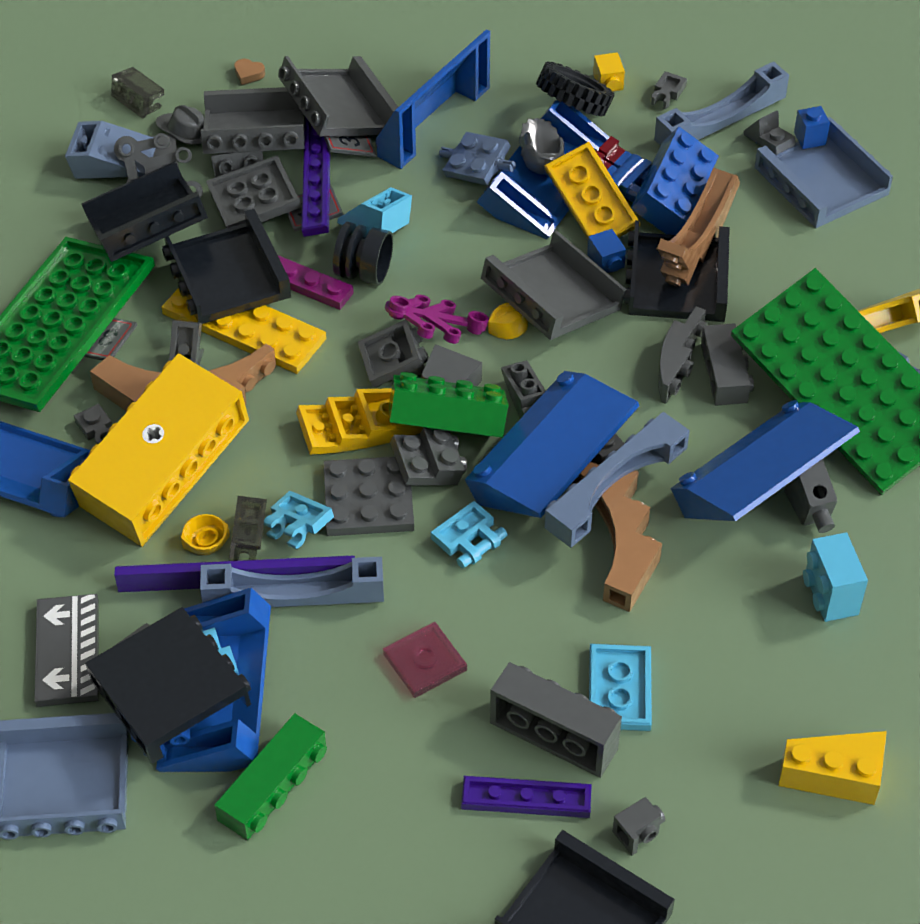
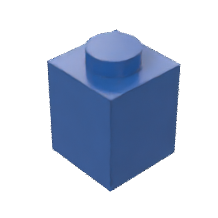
M817 106L797 110L794 134L802 149L826 145L830 121L823 108Z
M613 229L588 236L587 255L606 273L625 268L626 248Z

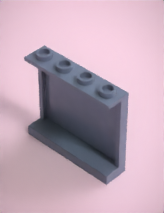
M828 117L830 126L826 145L802 149L799 142H796L795 146L777 155L765 145L757 149L754 167L815 228L889 195L893 179L891 173L831 117Z
M115 713L0 720V838L11 840L18 836L34 835L36 837H47L51 834L61 833L79 835L83 832L91 831L111 833L116 830L126 829L129 732Z

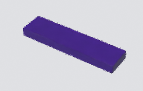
M464 776L461 809L590 818L592 784Z

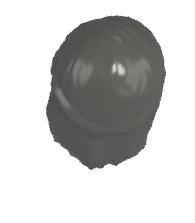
M535 118L527 119V122L522 124L519 143L522 148L521 156L526 167L535 174L548 175L544 165L564 155L563 138L559 137L556 128L551 126L550 121Z

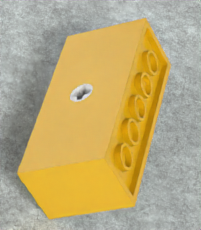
M178 353L173 360L168 361L164 365L161 374L154 381L148 383L140 398L128 406L126 414L119 422L114 423L109 428L105 438L99 444L92 447L85 461L81 465L76 466L71 472L68 482L79 506L143 547L249 421L242 391Z

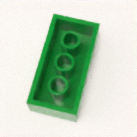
M408 372L393 375L389 402L390 423L503 438L508 401L505 390H501L500 386L494 384H485L484 387L473 386L472 382L466 380H457L456 383L445 382L444 378L429 376L428 379L417 378L416 374Z

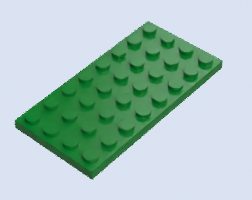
M65 237L0 315V401L41 412L155 267L153 257L130 253L111 262L102 245Z
M816 268L731 331L732 338L792 401L797 400L798 403L811 402L858 426L860 432L837 449L881 495L920 466V374Z

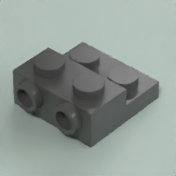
M406 319L358 341L369 381L374 388L392 380L393 375H400L402 372L416 375L423 373L429 356L425 348L419 346V343L423 342V338L417 334L418 328H412Z
M423 427L420 435H393L390 443L405 485H458L467 470L466 458L460 457L458 453V437L452 436L449 430Z

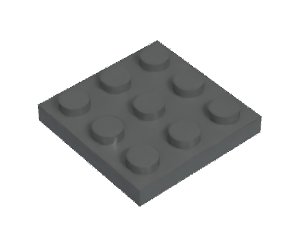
M278 155L206 181L226 229L246 223L244 211L255 209L260 221L265 222L268 219L301 208L300 200Z
M395 457L324 461L325 505L332 508L334 518L326 524L327 536L414 531L411 485H405Z

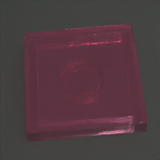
M436 622L383 648V655L414 698L467 671L466 662Z

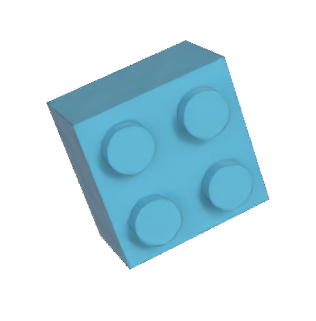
M848 533L812 539L810 552H807V566L803 570V579L806 587H810L812 590L813 604L816 611L821 612L825 622L859 615L868 579Z

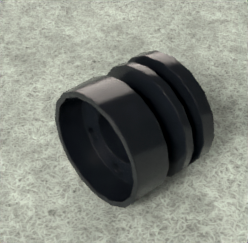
M345 222L339 231L333 254L334 275L340 277L346 275L347 278L355 279L359 273L361 281L381 285L387 275L392 258V232L373 227L367 234L366 226L359 224L356 227L354 223Z

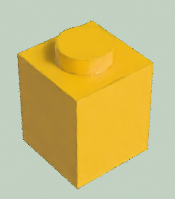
M618 52L594 55L593 75L599 81L598 83L606 85L611 91L623 90L625 70Z

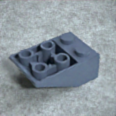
M104 121L78 122L65 158L75 179L128 177L125 162L118 159L115 155L114 145L116 141L123 136L133 137L136 141L153 137ZM125 144L122 151L128 154L131 151V146ZM156 148L141 152L148 157H153ZM135 161L138 177L146 175L144 166Z

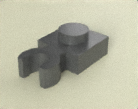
M664 71L655 85L651 105H655L657 101H663V109H667L670 106V98L677 100L685 89L687 78Z
M99 403L74 415L75 423L87 440L95 437L96 444H99L105 438L109 428L112 426V421Z

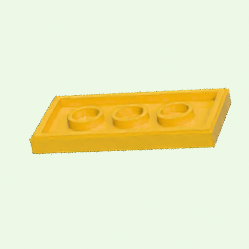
M590 142L544 165L545 171L587 239L588 236L609 229H613L619 238L635 229V220H638Z

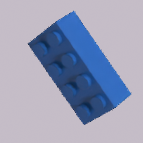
M678 126L662 142L631 209L663 233L676 235L683 228L698 203L719 155Z

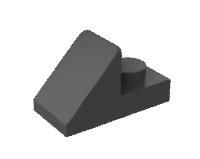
M778 110L760 118L744 130V136L762 147L766 145L776 155L796 145L795 136L779 127Z
M172 320L169 361L173 360L179 353L200 365L204 349L200 348L202 323Z

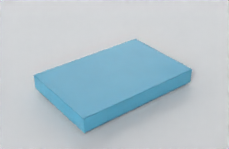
M590 644L589 701L602 707H609L622 716L620 730L651 731V646Z

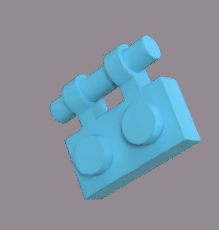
M473 501L431 531V539L449 556L460 550L463 555L457 558L456 561L461 568H465L470 563L474 565L481 560V555L489 549L494 550L500 546L501 541L508 534L503 527L495 531L490 529L494 525V517ZM480 536L483 540L474 546L470 543Z

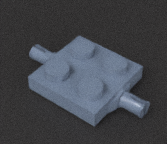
M471 132L464 134L456 148L441 147L439 151L440 157L450 158L443 169L446 177L482 185H488L492 177L501 169L513 172L516 164L514 161L505 160V155L511 147L508 140Z

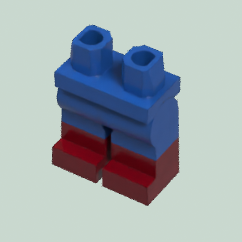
M611 136L595 152L626 201L634 202L652 162L647 159L643 160L639 155L631 154L618 146L619 140Z

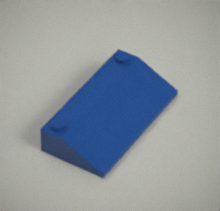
M486 29L393 112L376 138L378 158L402 169L416 156L415 128L455 92L476 101L490 89L489 30Z
M555 100L540 118L550 121L551 126L556 128L559 137L563 138L564 154L587 142H590L594 150L598 151L599 147L610 138L575 107L565 105L566 103L563 101ZM519 145L508 160L515 162L516 167L513 169L514 171L510 172L501 169L477 200V203L496 219L548 239L569 211V208L549 175L535 174L526 167L521 156L522 148Z
M564 371L466 477L465 481L476 503L483 507L542 518L547 506L553 500L557 501L640 406L638 401L587 374Z
M793 400L784 404L782 411L702 467L681 476L679 483L670 489L684 518L737 521L858 434L860 430L858 426L811 402L798 403L797 400Z
M0 421V496L49 512L54 517H66L79 507L68 479L73 469L81 465L89 456L90 450Z
M252 588L184 608L189 616L195 615L198 618L203 631L215 628L221 648L231 647L239 675L243 674L250 684L251 690L248 691L251 705L247 707L239 698L191 728L190 742L182 746H174L169 741L164 743V756L157 761L156 770L159 772H231L248 767L257 757L271 605Z

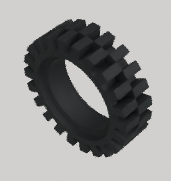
M545 62L536 81L537 87L541 88L543 92L548 93L547 95L555 97L560 102H565V105L573 106L579 111L583 110L585 113H591L594 116H605L615 96L610 88H607L602 83H598V80L589 78L590 76L583 75L578 70L574 71L571 67H565L555 62Z

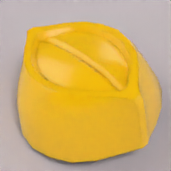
M509 303L499 305L489 316L488 333L500 339L517 338L524 334L528 327V320Z
M202 514L191 518L184 525L181 542L183 549L197 555H211L217 552L230 537L228 524L219 517L209 514Z

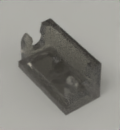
M131 67L112 75L111 96L142 119L161 108L162 105L160 103L153 104V101L164 95V89L140 71Z
M238 496L229 561H238L241 553L248 554L249 560H256L257 550L261 549L267 499Z

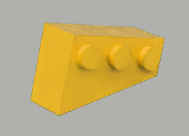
M887 731L787 739L778 786L874 805L881 785Z

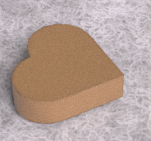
M244 58L237 60L234 64L235 73L241 85L258 81L265 77V67L260 62H252Z

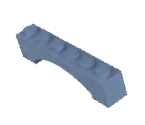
M773 61L754 70V75L746 83L726 98L711 106L692 112H680L677 108L656 117L654 140L661 146L662 142L678 126L699 140L786 98L789 74Z
M662 412L655 419H650L636 435H631L622 447L617 451L610 452L603 463L598 467L591 468L585 478L577 484H572L557 501L553 500L545 510V529L572 548L591 531V511L604 492L619 479L641 467L658 462H666L669 465L687 449L690 430L665 412Z
M382 557L352 558V562L337 568L296 575H271L248 572L233 568L231 564L201 565L200 592L202 603L247 588L255 590L271 607L384 602Z

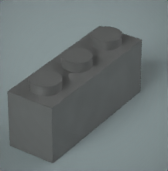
M735 323L703 326L701 348L715 406L748 403L749 393L754 390L753 376L748 375L747 372L749 369L748 356L743 354V348L731 336V331L736 328Z

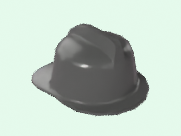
M179 105L175 107L173 113L157 117L155 121L156 126L172 135L175 139L186 144H202L201 129H204V116L199 110Z

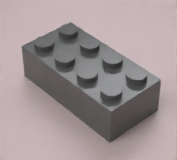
M509 662L491 688L490 724L599 778L602 777L619 747L622 716L609 707H602L589 701L587 697L580 693H573L562 688L553 680H546L533 674L530 669L524 666H517Z

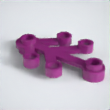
M421 294L409 300L402 296H392L385 304V310L389 313V316L398 320L406 319L418 327L417 334L420 337L432 338L435 327L444 332V340L452 344L459 342L462 332L447 323L466 326L470 333L480 335L486 330L489 317L479 311L469 312L467 318L455 316L456 304L446 299L429 307L430 298Z

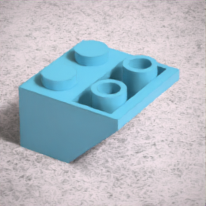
M390 187L339 217L337 223L343 225L345 222H351L356 224V227L359 224L366 226L367 234L373 227L394 233L409 224L412 195Z

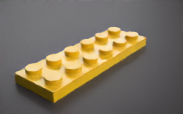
M179 288L161 307L162 314L172 319L198 322L195 315L190 316L186 305V300L188 299L181 296ZM266 305L204 323L201 327V332L251 354L263 345L268 344L274 348L276 365L295 374L300 372L326 340L325 331Z

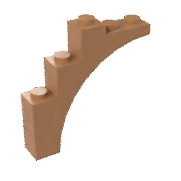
M713 168L699 201L683 228L670 241L660 239L657 250L664 260L660 272L666 278L665 282L680 287L681 283L689 285L698 261L704 262L712 239L718 238L719 226L724 225L740 185L737 175Z
M265 344L252 354L232 364L208 371L242 391L245 405H247L245 393L251 391L261 379L270 375L276 367L274 348ZM111 355L90 370L94 390L125 411L132 402H136L140 398L148 383L154 381L161 374V372L148 371L128 365Z
M590 462L571 485L579 483L585 478L591 468L598 467L599 464ZM636 470L615 482L595 504V508L599 511L608 527L614 549L613 566L604 583L603 601L628 612L633 608L660 562L662 543L650 536L642 535L649 523L650 507L638 500L631 499L637 490L639 472Z

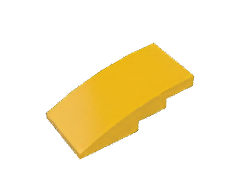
M391 388L356 389L354 397H328L325 405H299L296 411L310 455L339 453L390 443L393 435L420 434L423 427L390 423L389 402Z

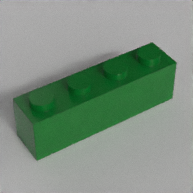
M294 713L215 803L217 821L247 841L254 832H260L275 808L279 809L284 804L289 791L295 785L298 786L303 782L307 775V770L314 762L318 763L324 757L327 750L325 732Z

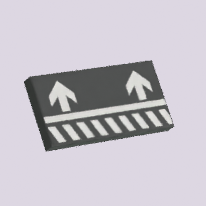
M88 594L37 599L36 707L99 701V691L91 682L85 665L87 661L99 655L98 595Z

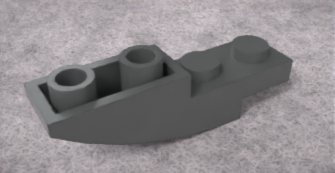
M697 306L685 323L674 320L665 337L661 351L658 377L659 395L662 403L666 404L672 395H677L683 377H688L693 369L694 362L691 361L692 351L697 337H702L703 326L707 325V322H705L706 310Z
M527 360L501 367L507 389L520 419L546 391Z

